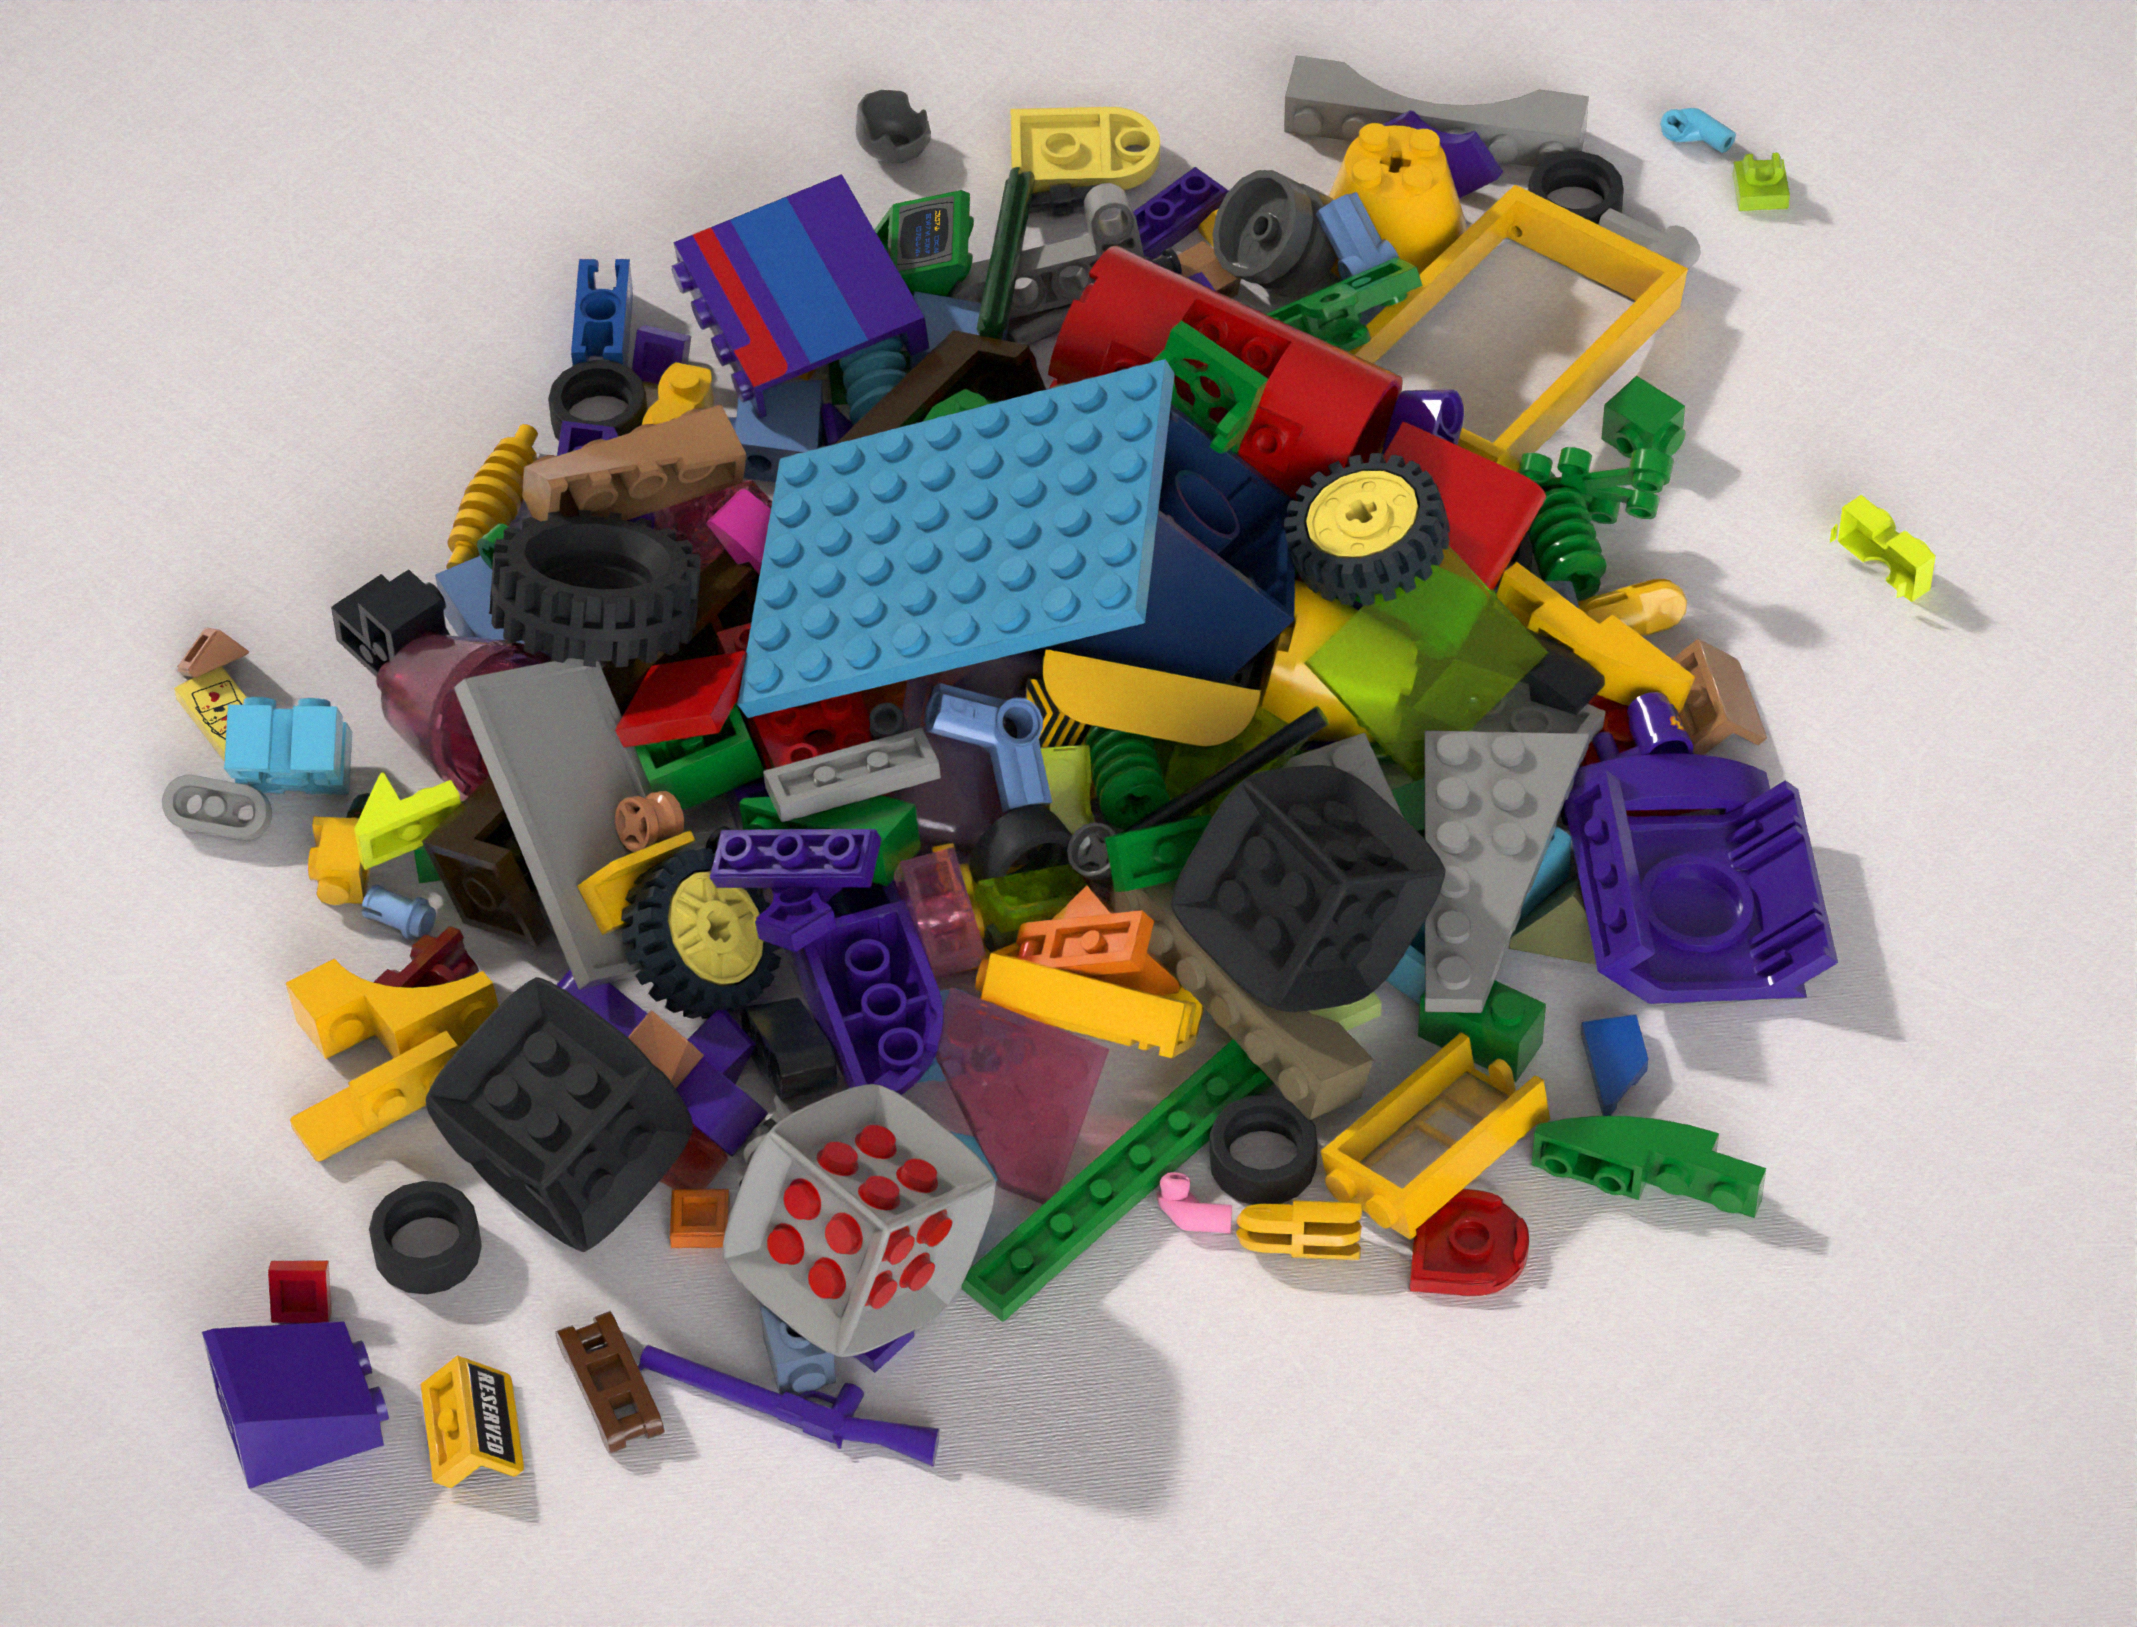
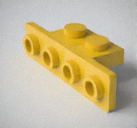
M444 1031L348 1082L349 1087L292 1116L290 1119L291 1127L314 1160L318 1162L323 1161L426 1106V1096L434 1080L464 1043L457 1045L449 1033Z

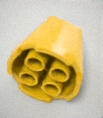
M1370 123L1360 129L1359 136L1350 144L1346 151L1329 197L1335 200L1346 194L1357 192L1381 240H1388L1396 250L1399 258L1416 266L1420 275L1467 230L1466 220L1446 155L1440 146V138L1432 130H1418L1406 126H1384L1379 123ZM1337 257L1331 272L1341 279L1338 271L1339 259Z
M1295 580L1294 621L1268 643L1258 688L1260 690L1256 712L1249 723L1248 735L1266 739L1315 706H1318L1327 717L1329 725L1304 741L1338 742L1365 732L1369 743H1381L1382 741L1394 743L1401 720V713L1398 711L1402 695L1409 696L1416 672V665L1413 664L1417 650L1414 648L1413 642H1410L1409 638L1352 606L1342 605L1337 598L1333 602L1323 599L1320 591L1315 594L1307 587L1305 582Z

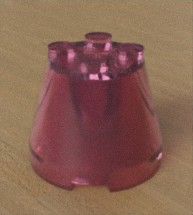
M426 632L421 637L412 640L404 646L392 662H387L380 668L376 683L381 691L383 715L389 726L443 782L451 780L458 792L469 796L490 774L454 687L465 678L553 661H551V657L542 651L535 655L524 651V643L519 641L509 643L505 639L439 635L434 632Z

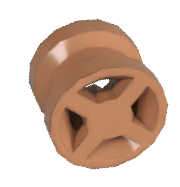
M667 791L653 792L645 798L641 796L628 797L623 799L616 809V832L625 848L636 852L682 834L684 830L683 811L678 800Z

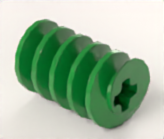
M1563 487L1545 492L1546 499L1529 527L1527 534L1533 545V554L1542 581H1571L1577 602L1593 597L1599 591L1601 585L1600 578L1605 574L1607 564L1604 556L1601 554L1602 549L1598 539H1596L1595 528L1590 523L1591 516L1588 508L1585 507L1586 501L1583 493L1575 488Z
M1098 726L1090 728L1085 738V745H1089L1092 780L1096 787L1100 809L1108 822L1115 827L1125 830L1170 800L1166 790V783L1162 777L1163 772L1158 763L1159 758L1154 749L1153 739L1149 736Z

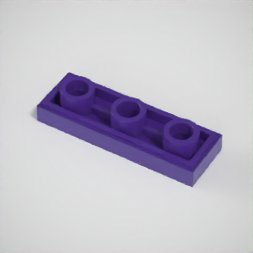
M1194 167L1133 211L1137 221L1144 257L1147 256L1151 260L1158 258L1165 249L1173 247L1196 230L1213 211L1220 208L1229 190L1197 167Z
M876 829L721 830L710 879L716 888L871 887L882 838Z

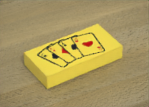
M221 666L178 685L174 690L176 700L225 762L228 704L243 705L244 699L247 697Z

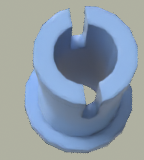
M377 884L368 890L362 906L366 907L362 910L363 917L399 929L403 937L410 940L417 937L421 938L424 934L428 935L436 919V911L433 907L429 906L427 899L417 897L412 900L386 890Z

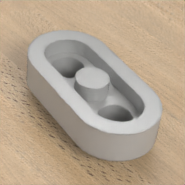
M183 775L169 783L162 797V808L167 819L172 824L188 831L239 841H250L260 837L268 829L272 819V807L268 798L261 791L244 784L197 775ZM199 795L202 799V806L199 811L190 814L187 810V803L191 797ZM246 805H251L253 808L252 819L247 823H240L238 818L240 809Z

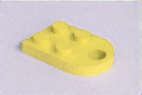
M1121 107L1010 109L1011 168L1020 167L1023 172L1031 171L1034 174L1035 184L1033 193L1050 191L1051 185L1070 183L1071 188L1112 183L1120 186L1123 190H1128L1147 181L1159 165V133L1148 118L1136 111ZM1131 145H1140L1147 149L1141 152H1130L1124 148Z

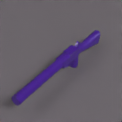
M647 1345L642 1352L638 1365L640 1371L646 1368L776 1417L780 1421L803 1429V1433L835 1443L838 1449L842 1448L843 1440L879 1444L934 1467L940 1429L854 1418L853 1415L864 1397V1392L852 1383H845L837 1398L813 1390L806 1391L799 1396L788 1392L781 1395L651 1345ZM818 1398L826 1402L832 1403L833 1405L831 1408H828L815 1402L809 1401L807 1399Z

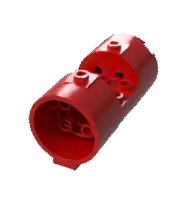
M1115 245L1108 248L1090 270L1089 277L1096 280L1094 284L1090 283L1085 288L1079 301L1073 300L1052 352L1048 375L1055 379H1053L1049 389L1063 382L1067 385L1151 363L1164 350L1171 329L1182 320L1268 379L1254 419L1241 442L1237 455L1296 501H1298L1296 492L1302 485L1312 488L1311 476L1318 471L1326 477L1330 475L1328 465L1339 461L1343 468L1349 467V457L1361 455L1363 462L1369 463L1371 453H1380L1385 442L1396 400L1402 392L1403 385L1402 377ZM1183 359L1197 369L1208 366L1196 359ZM1174 374V383L1178 395L1193 406L1196 398L1191 392L1190 385ZM1200 376V383L1204 391L1212 397L1220 398L1221 393L1217 384L1206 376ZM1222 406L1212 408L1209 417L1220 423L1229 411Z

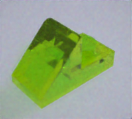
M1068 864L980 880L974 899L999 931L1004 933L1019 930L1020 925L1023 923L1052 920L1086 886L1090 888V886L1073 869L1072 865Z

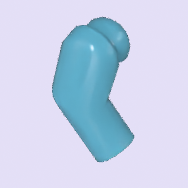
M1698 108L1671 109L1663 114L1660 122L1662 133L1667 139L1676 143L1704 141L1721 153L1728 151L1736 138V133Z

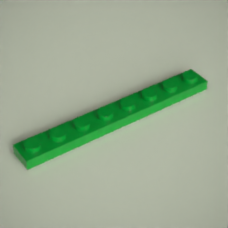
M1232 1039L969 1269L961 1289L1000 1321L1004 1322L1160 1184V1180L1165 1174L1174 1172L1210 1140V1132L1216 1117L1230 1103L1247 1096L1261 1095L1274 1082L1258 1065L1249 1059L1246 1052Z

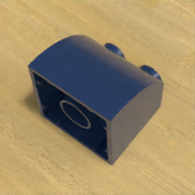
M1171 404L1145 623L1022 653L1034 660H1044L1045 650L1047 649L1224 684L1294 621L1295 565L1287 544L1284 521L1285 518L1289 517L1287 508L1290 501L1296 500L1237 454L1233 453L1232 450L1229 449L1227 452L1219 454L1210 448V444L1215 437Z

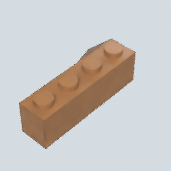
M721 404L707 409L696 408L670 421L657 425L644 424L635 428L629 434L607 441L603 439L594 440L584 445L581 449L559 456L547 455L537 459L531 465L524 467L522 496L532 517L539 521H546L548 513L557 511L564 517L578 516V510H591L592 516L608 517L610 512L622 513V520H630L743 483L746 452Z

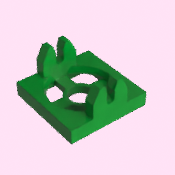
M1181 320L1171 329L1164 350L1152 362L1166 359L1175 375L1190 385L1191 392L1196 398L1194 405L1192 406L1178 395L1174 382L1171 404L1215 437L1210 444V448L1219 454L1225 453L1229 449L1233 453L1238 454L1241 442L1254 419L1268 379ZM1183 359H1196L1208 366L1197 369ZM1200 376H1206L1217 384L1221 393L1220 398L1212 397L1204 391L1200 383ZM1222 406L1229 412L1220 423H1217L1209 417L1212 408Z

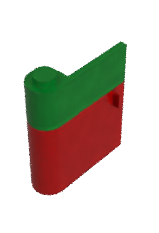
M1403 421L1385 451L1384 459L1387 463L1392 454L1401 456L1405 464L1412 460L1420 465L1422 472L1426 470L1432 476L1446 509L1450 532H1448L1450 541L1448 549H1442L1444 559L1439 566L1431 564L1433 574L1426 581L1414 577L1416 584L1414 590L1406 594L1401 587L1394 589L1396 599L1385 602L1381 593L1375 595V605L1366 606L1408 624L1410 636L1414 639V648L1425 657L1440 661L1443 657L1453 658L1458 653L1542 507L1546 494L1530 478ZM1357 596L1355 601L1362 603L1359 596Z

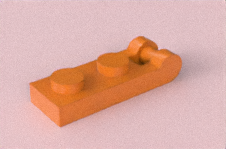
M1143 910L1023 923L1020 925L1016 940L1020 951L1018 957L1015 958L1084 976L1143 971L1154 920Z

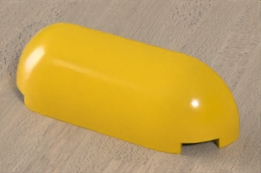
M1045 650L1043 679L1046 691L1054 705L1062 713L1080 723L1185 744L1213 746L1225 743L1239 735L1251 722L1257 709L1260 691Z

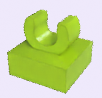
M1772 153L1771 160H1754L1753 154H1746L1743 161H1734L1732 176L1739 211L1789 208V186L1784 159H1781L1779 153Z

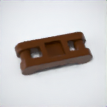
M611 1311L593 1317V1324L576 1330L571 1325L555 1331L562 1356L570 1366L598 1427L602 1442L610 1454L626 1448V1441L641 1435H645L647 1439L665 1433L657 1406ZM602 1345L604 1347L591 1353H586V1350ZM632 1403L636 1413L617 1419L613 1410Z

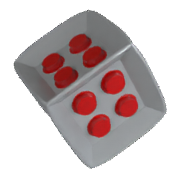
M871 1084L853 1087L788 1115L779 1121L763 1138L751 1158L731 1210L723 1241V1260L732 1274L752 1295L812 1344L839 1357L866 1353L928 1323L956 1295L965 1280L986 1229L995 1198V1178L971 1149L904 1096L881 1085Z

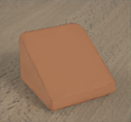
M207 627L204 628L179 663L177 671L185 676L196 678L249 654V651L221 630Z

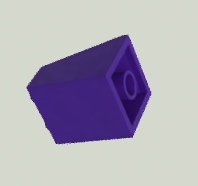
M344 1321L213 1328L202 1332L217 1399L248 1489L384 1445L380 1422L389 1420L385 1400L379 1386L371 1389L368 1388L364 1376L372 1374V1368L365 1345L362 1340L352 1343Z

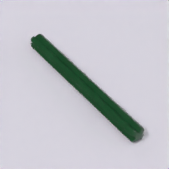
M1020 167L1011 169L1009 178L1005 181L976 328L979 336L1000 340L1003 338L1004 330L1008 326L1035 184L1034 174L1031 171L1023 172Z

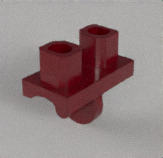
M449 926L437 938L424 934L412 945L410 953L412 961L401 972L387 969L374 983L404 988L430 987L467 978L478 973L479 968L464 947V936L461 930Z

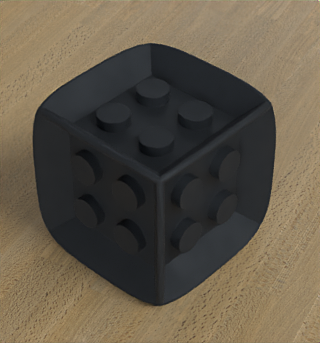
M1325 765L1278 768L1262 771L1247 777L1221 803L1179 875L1173 891L1171 907L1176 918L1192 939L1229 977L1255 999L1280 1011H1311L1360 1001L1374 992L1388 978L1404 956L1436 902L1443 885L1446 870L1437 853L1415 828L1386 800L1359 778L1339 768Z
M535 977L519 987L481 1024L444 1066L426 1096L428 1113L453 1150L462 1159L470 1163L477 1173L514 1207L553 1237L581 1252H586L600 1243L627 1218L676 1162L693 1132L692 1117L669 1078L653 1065L629 1038L566 990L539 977Z

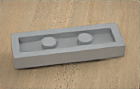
M922 727L763 771L765 788L781 822L805 817L810 814L941 778L939 761Z

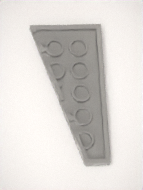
M1425 731L1424 839L1437 853L1446 870L1440 893L1425 920V1012L1482 1013L1503 961V953L1510 935L1515 931L1521 916V908L1527 893H1530L1549 847L1556 829L1557 819L1565 799H1568L1573 787L1574 777L1579 764L1583 762L1588 750L1590 734Z

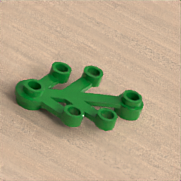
M1565 447L1561 449L1557 466L1562 476L1556 477L1551 472L1553 465L1551 458L1538 453H1524L1522 455L1520 467L1516 472L1533 480L1544 492L1563 487L1575 488L1582 492L1586 501L1585 507L1588 508L1591 520L1600 524H1614L1617 522L1620 502L1626 503L1625 511L1627 514L1640 519H1654L1660 501L1659 496L1654 493L1661 492L1663 485L1670 482L1674 459L1664 452L1653 449H1637L1632 452L1628 468L1589 473L1592 461L1591 453L1580 448ZM1632 485V487H1634L1637 490L1622 488L1618 486Z

